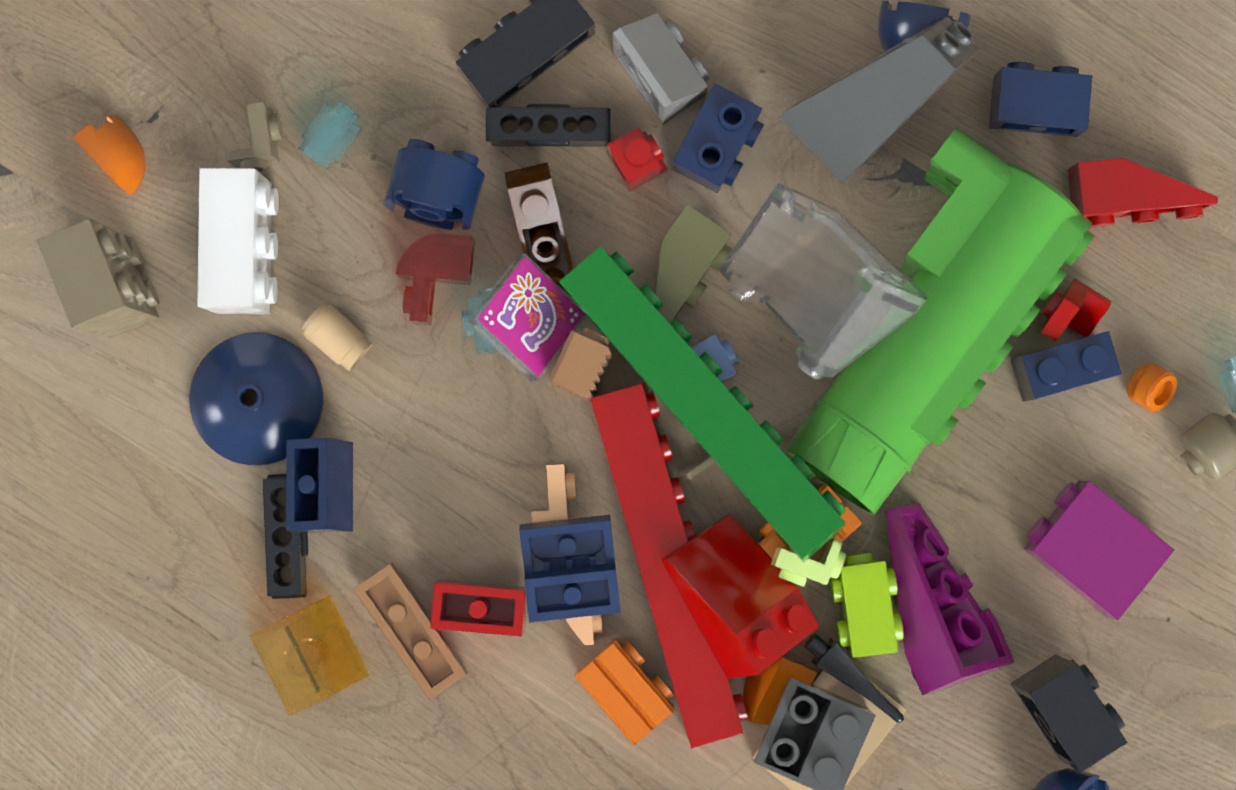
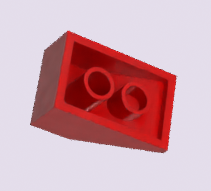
M730 514L716 521L662 560L727 678L759 675L820 627L797 585L778 577L781 568L771 565L772 559Z

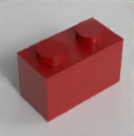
M438 580L434 583L430 629L522 637L525 630L527 607L525 587Z

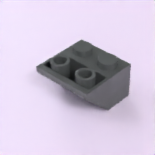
M790 677L753 762L813 790H844L876 715L868 708L828 690Z

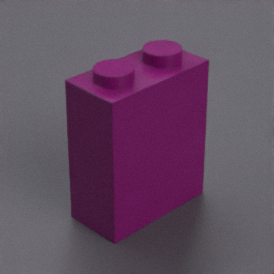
M1078 481L1076 485L1070 482L1056 497L1054 503L1058 507L1048 519L1045 517L1040 518L1029 530L1026 537L1030 542L1025 546L1024 550L1104 616L1119 620L1174 552V549L1091 481Z

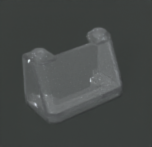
M781 183L776 185L719 269L721 274L731 283L728 289L733 295L746 303H751L753 299L764 303L801 342L795 350L796 355L800 358L797 364L805 373L818 380L822 376L833 378L915 316L928 299L901 270L843 215L830 206Z

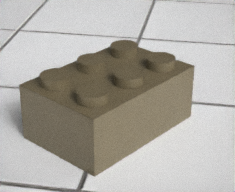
M87 219L37 240L72 328L111 338L159 318L155 306L160 304L158 294L149 279L146 281L143 279L138 266L143 263V258L136 242L132 238L128 240L121 233L91 219Z

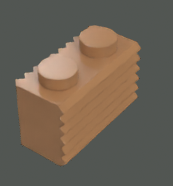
M585 327L581 334L571 331L548 380L550 384L583 400L590 401V398H593L591 393L597 391L595 385L601 383L599 377L604 376L603 369L608 367L607 361L612 359L610 349L607 347L609 343L608 338Z

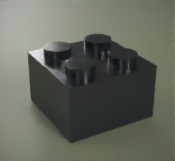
M1053 655L1010 683L1058 758L1078 772L1082 773L1128 743L1120 729L1125 727L1122 718L1110 703L1104 705L1095 693V690L1100 686L1085 664L1079 666L1073 659L1069 661L1060 656Z

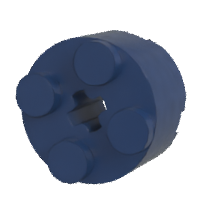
M409 139L407 147L401 148L398 151L385 195L384 205L391 211H394L395 204L405 208L404 218L423 225L452 230L454 222L462 223V231L469 230L485 178V174L477 167L479 159L475 155L464 151H453L452 155L434 150L435 146L427 141Z

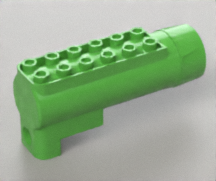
M958 128L951 133L935 154L929 165L930 168L924 177L926 182L948 196L949 199L905 258L900 270L908 275L910 280L832 385L819 400H816L814 403L815 408L784 448L792 458L798 455L811 469L815 477L872 515L876 514L904 474H909L912 465L922 450L931 442L938 446L946 439L959 421L952 416L956 408L959 406L965 410L974 401L986 384L979 377L985 370L991 374L995 368L999 367L1013 348L1007 342V339L1011 334L1018 338L1041 310L1034 305L1035 301L1039 298L1044 302L1056 290L1068 273L1061 266L1064 262L1071 266L1095 237V235L1088 231L1093 223L1082 216L1077 207L1056 188L1033 173L1006 163Z

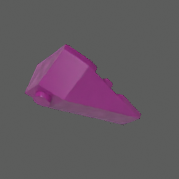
M915 503L892 507L886 510L892 564L897 582L898 608L903 625L904 651L911 667L912 676L917 682L922 696L950 688L1015 663L997 619L989 608L981 610L969 592L974 586L966 573L959 575L947 559L949 554L947 544L921 505Z

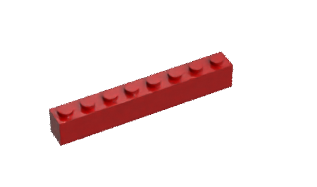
M643 384L590 398L690 747L692 749L743 734L740 721L747 720L748 715L741 693L732 695L728 678L662 562L667 556L693 539L695 532L691 520L682 522L678 509V504L685 503V498L679 478L670 479L665 462L673 459L666 434L657 436L653 418L660 417V412L653 391L645 393Z

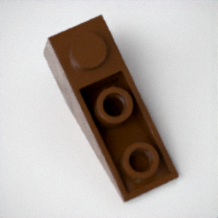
M548 162L504 172L524 257L526 256L573 303H576L559 283L561 279L573 270V265Z

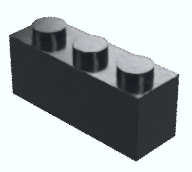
M529 0L531 5L521 13L517 14L515 11H512L501 18L494 26L496 31L484 41L477 38L468 43L459 52L461 58L455 62L457 68L487 108L500 107L596 34L594 21L577 0Z

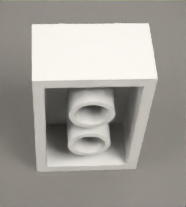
M199 168L197 306L216 314H270V304H276L277 279L276 277H271V259H277L278 237L277 233H271V215L278 214L277 188H272V183L256 169Z

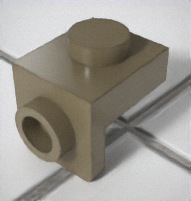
M265 102L246 104L252 148L227 152V161L235 168L256 169L258 172L268 170L269 163L279 162L277 140H283L281 119L278 113L273 114L272 109Z

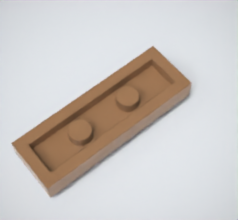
M393 563L388 564L353 589L429 700L467 675L468 672L438 629H430L431 618Z

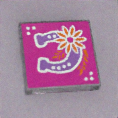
M524 253L515 258L467 322L528 380L534 382L541 378L565 345L570 332L577 329L586 317V314L568 294Z

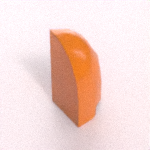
M111 114L106 116V123L97 130L90 123L72 136L93 161L123 191L130 196L134 194L142 183L146 169L144 149L136 135L118 115Z
M782 656L759 675L747 676L744 684L743 701L750 723L770 724L790 677L812 685L818 672L803 662L797 663Z

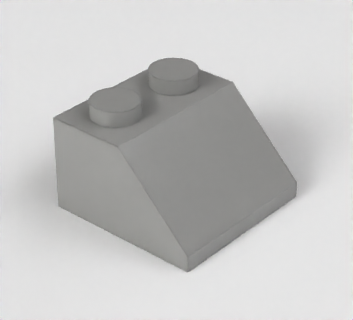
M658 13L614 31L613 54L663 125L706 96L708 86L705 81L709 79V76L701 62L696 57L689 60L680 47L684 40L676 26L670 20L664 23Z

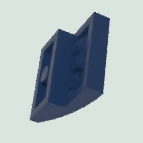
M610 515L519 525L529 623L621 613Z

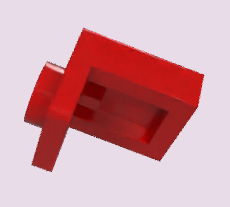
M1074 278L1063 294L1055 291L1044 307L1042 314L1048 318L1040 333L1056 342L1068 326L1082 336L1088 337L1108 311L1111 301Z

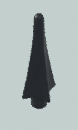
M816 633L806 641L804 647L815 656L811 663L865 697L895 722L901 723L904 720L903 714L876 689L838 642H834L832 638L826 642Z

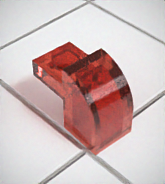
M453 234L427 235L412 243L405 250L398 262L396 275L401 279L413 280V287L406 286L403 297V313H410V322L418 325L432 326L436 282L471 286L476 243L472 236Z

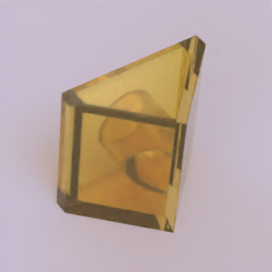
M331 595L250 635L289 716L329 698L370 675Z

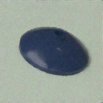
M268 333L240 334L226 339L214 347L203 358L196 369L189 394L192 420L204 442L220 456L245 465H268L286 459L287 440L310 439L318 427L324 404L322 382L311 359L292 342ZM250 389L255 390L258 395V400L253 406H247L243 400L245 392Z

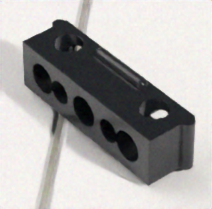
M568 104L486 108V142H491L492 146L606 147V143L611 142V109L570 108ZM510 120L517 122L520 127L524 123H531L533 125V128L527 132L520 130L519 127L511 134L501 129L502 125ZM554 121L558 125L555 132L545 134L540 131V126L543 122ZM584 121H592L596 125L595 129L587 134L580 132L578 127ZM568 123H575L578 126L573 132L566 131L564 127Z
M286 474L267 475V479H263L267 597L272 596V599L306 598L305 557L309 553L308 533L290 531L292 535L291 542L287 546L280 543L278 532L281 528H286V521H283L279 516L283 506L277 502L276 498L280 490L286 489ZM283 552L288 553L291 560L288 566L281 561ZM284 566L290 568L293 572V581L290 584L285 583L281 579V575H279L280 570Z

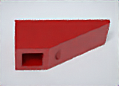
M1124 158L1078 162L1067 169L1071 202L1077 207L1082 216L1093 223L1090 228L1114 225V218L1131 216L1133 224L1154 222L1159 220V214L1175 212L1177 220L1198 218L1204 216L1203 210L1218 204V197Z

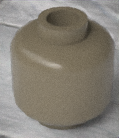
M1217 413L1208 414L1182 435L1181 441L1186 451L1180 457L1196 477L1204 472L1208 477L1219 480L1236 468V419L1232 415L1227 414L1223 417Z

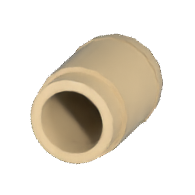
M323 303L301 328L303 336L308 342H311L336 364L342 365L348 371L352 370L361 361L373 345L365 338V334L331 304Z

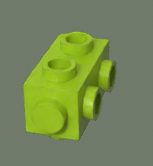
M872 552L846 555V563L843 564L838 578L830 577L833 603H841L843 620L836 621L839 645L842 648L847 647V654L852 658L898 652L897 640H903L904 635L900 613H893L890 595H897L894 569L887 568L886 561L873 560Z

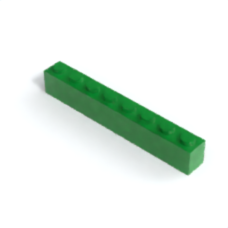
M599 246L561 279L559 283L804 563L846 526L845 521L840 517L846 512V509L829 490H826L821 495L809 482L815 476L814 473L798 455H795L790 460L778 447L784 440L767 420L760 425L748 413L753 405L737 386L728 390L717 378L723 373L717 363L706 352L698 356L687 343L693 337L676 318L668 322L661 315L658 309L663 306V303L646 284L638 289L628 276L634 271L617 251L609 256Z

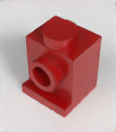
M639 127L607 145V154L629 192L668 170L662 160L664 158L663 153L651 134L648 135L646 131L642 133Z

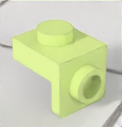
M831 538L826 544L820 563L811 559H807L803 563L795 553L777 547L771 565L781 568L779 578L805 586L808 578L828 585L830 577L838 578L846 553L840 551L843 542Z

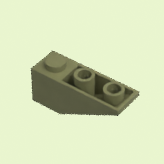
M686 204L668 230L660 246L655 295L663 303V306L658 311L668 322L676 318L685 303L692 308L707 288V285L701 282L710 267L718 271L732 251V248L726 245L731 233L688 204Z

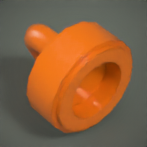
M1153 363L1145 364L1139 367L1131 376L1127 384V395L1133 402L1150 412L1160 411L1172 400L1177 389V378L1174 373Z

